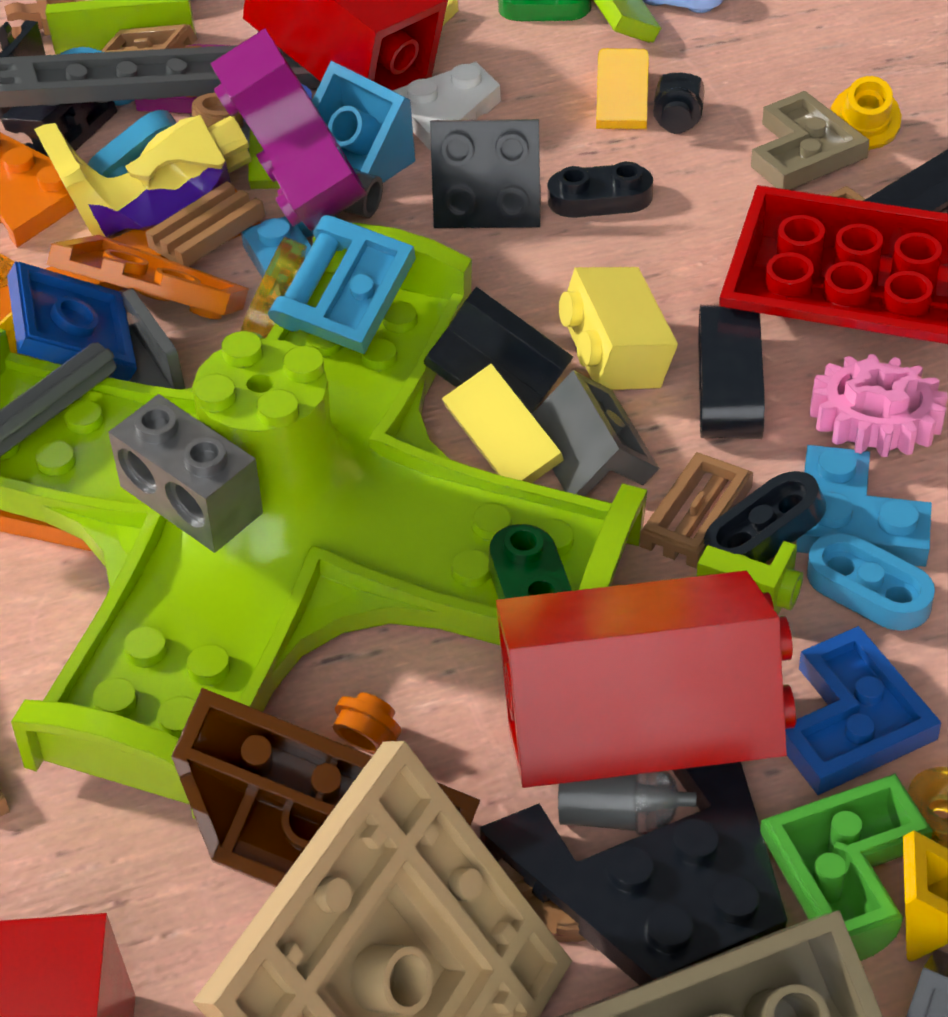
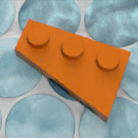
M0 132V223H3L6 227L10 239L18 248L77 207L48 156Z
M101 235L51 243L46 263L47 266L128 289L133 288L140 294L155 300L174 301L188 305L192 313L215 320L222 319L223 315L243 310L249 288Z

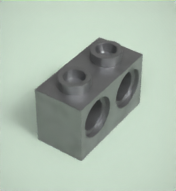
M160 394L156 395L108 432L120 487L212 552L216 553L263 514L256 458Z

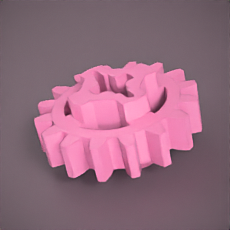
M869 354L867 359L859 362L853 357L848 356L844 359L843 368L829 363L825 367L824 375H816L809 413L811 417L817 418L816 429L819 432L833 431L832 443L836 445L846 441L854 442L855 453L862 454L867 447L877 448V452L881 457H888L890 450L896 448L904 454L910 455L913 454L915 443L929 447L932 445L933 436L941 435L948 396L946 392L938 391L940 381L937 378H921L923 367L919 365L911 368L900 367V358L896 357L891 359L888 364L880 363L875 354Z

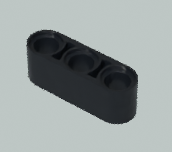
M700 304L698 328L700 437L762 439L764 432L765 396L760 313L720 307L719 305Z

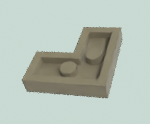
M802 91L763 107L762 125L779 138L752 149L751 167L776 188L791 190L867 158L869 139L808 92Z

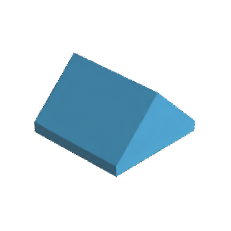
M330 61L312 102L352 167L368 174L379 176L384 183L415 162L411 101L380 84Z

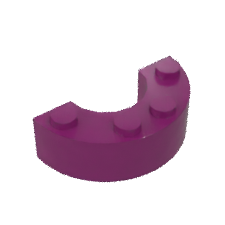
M265 28L210 63L222 83L214 88L222 105L231 117L240 112L264 149L256 154L270 179L273 182L277 181L281 187L276 190L279 196L275 199L293 227L303 222L312 231L316 228L322 216L329 215L334 217L368 195L335 137Z

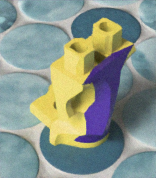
M201 115L179 120L178 123L158 133L147 144L141 156L125 166L128 173L114 178H106L100 175L80 158L66 141L56 123L44 124L34 129L92 236L101 235L108 238L126 228L137 230L153 228L226 181L231 183L229 173L252 162L247 149L249 148L248 141L234 116H229L209 127L206 126Z

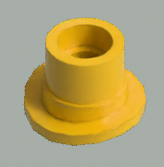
M864 76L855 80L850 87L836 97L830 108L837 116L869 139L868 150L881 148L892 142L900 130L902 114L898 102L893 98L890 85L879 77Z

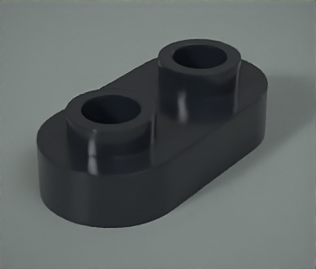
M628 161L607 166L566 167L552 175L548 180V206L554 213L569 218L637 212L645 209L652 202L653 176L644 167Z
M800 471L787 472L772 478L717 518L709 526L704 536L705 548L709 545L766 563L777 554L783 541L793 543L816 526L823 518L826 511V501L816 479L812 475Z

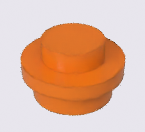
M360 692L356 698L343 696L335 706V713L338 717L332 726L334 732L344 741L362 751L374 754L382 742L397 741L401 734V727L393 719L395 710L377 696L365 692Z

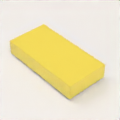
M492 364L442 398L445 407L497 475L533 483L564 461L561 451Z

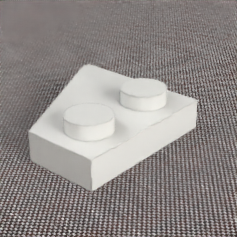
M477 62L461 64L450 71L427 79H418L412 81L407 86L393 90L410 99L413 133L430 151V120H477L478 117L487 114L501 102L500 84Z

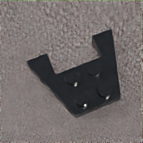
M741 762L672 770L687 792H697L696 806L700 811L581 861L574 859L540 803L481 826L480 840L497 862L503 859L524 877V882L532 888L533 895L543 903L550 900L579 924V934L640 985L786 928L788 919L765 841L760 832L759 821Z

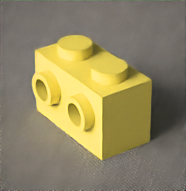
M575 267L568 290L563 292L560 297L559 317L562 325L568 328L577 347V356L580 364L586 367L593 381L611 390L661 388L678 343L639 267Z

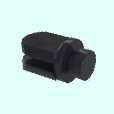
M668 73L662 75L658 81L653 114L659 125L669 133H683L693 128L700 121L705 93L701 77L689 73Z

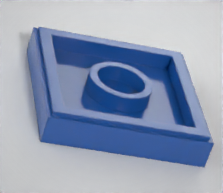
M15 261L7 275L17 353L62 365L91 343L99 342L105 349L109 348L114 355L113 360L116 364V369L109 377L130 381L137 366L121 292Z

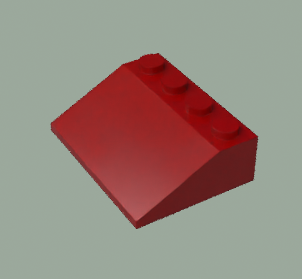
M757 185L719 297V306L948 344V213Z

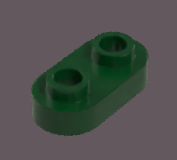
M515 524L499 530L493 536L489 548L488 568L498 599L572 591L555 542L547 532L536 526Z

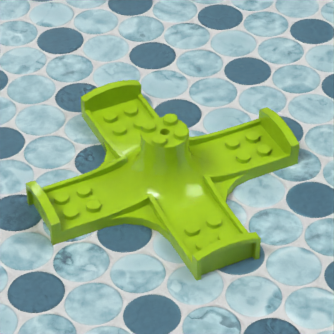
M352 223L414 246L416 256L365 354L302 330H286L276 323L266 338H260L255 333L249 331L234 332L223 339L222 349L214 352L198 368L192 388L172 389L107 377L0 457V510L46 522L82 539L106 567L110 586L107 596L44 700L25 699L11 720L23 766L26 769L37 772L42 762L47 761L189 804L171 755L202 688L263 712L274 690L302 656L342 633L387 624L441 629L500 645L496 607L498 596L488 568L489 548L493 536L499 530L510 525L527 524L536 526L547 532L554 540L572 591L611 586L626 543L635 546L640 544V531L643 529L647 489L622 483L613 502L609 503L497 475L449 459L430 441L421 417L425 396L436 376V373L424 364V359L449 327L463 303L471 294L472 259L435 240L401 229ZM346 249L335 252L307 305L316 308L346 254ZM0 329V409L61 366L60 364L10 352L4 329ZM158 394L256 458L263 514L216 553L120 487L108 432Z

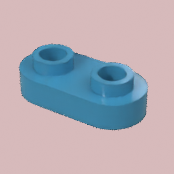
M166 110L150 112L97 152L90 159L88 165L106 178H114L128 173L125 166L139 158L147 144L158 133L177 122Z
M832 533L820 537L812 544L809 551L807 578L811 586L822 595L891 630H911L921 626L929 618L935 587L932 579L922 569L852 534Z

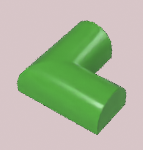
M896 774L761 820L760 832L765 844L808 919L840 910L860 961L876 955L897 937L903 917L872 867L903 857V836L915 830L931 839L933 831Z

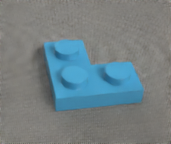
M807 445L804 472L816 479L826 501V511L816 526L796 540L797 552L809 553L812 544L822 536L832 533H847L858 536L914 566L926 567L930 550L932 503L867 496L870 451H864L862 454L855 453L853 449Z

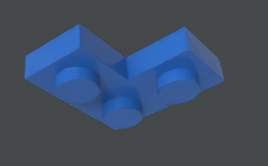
M859 626L801 651L799 670L828 705L796 719L795 728L785 729L786 751L788 758L817 795L938 740L942 722Z

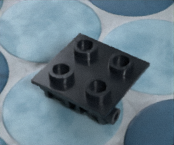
M539 119L430 120L434 228L540 227Z

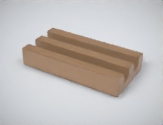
M186 24L119 30L101 51L117 52L186 48L185 45H193L198 38L192 27Z
M226 181L146 232L148 246L171 261L190 266L264 218L263 201L256 197L250 201L249 194L242 189L235 193L234 185Z
M696 452L640 531V547L652 551L657 544L663 547V556L673 560L676 559L679 553L686 555V565L697 569V563L706 549L704 536L707 529L717 518L747 496L752 488L753 472ZM706 472L713 474L703 490L697 494L690 505V509L675 531L668 530L667 528ZM728 480H731V483L729 484V486L727 487V489L725 490L717 504L714 506V508L712 509V511L710 512V514L708 515V517L706 518V520L704 521V523L702 524L694 538H690L695 529L697 528V526L699 525V523L701 522V520L703 519V517L705 516V514L707 513V511L709 510V508L711 507V505L714 503V501L716 500V498L728 482Z

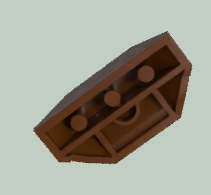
M204 688L201 689L171 755L212 862L275 888L372 757ZM438 783L466 822L471 826L480 799Z

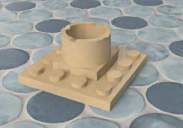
M406 741L382 742L193 1000V1003L205 1017H539L570 966L572 959Z

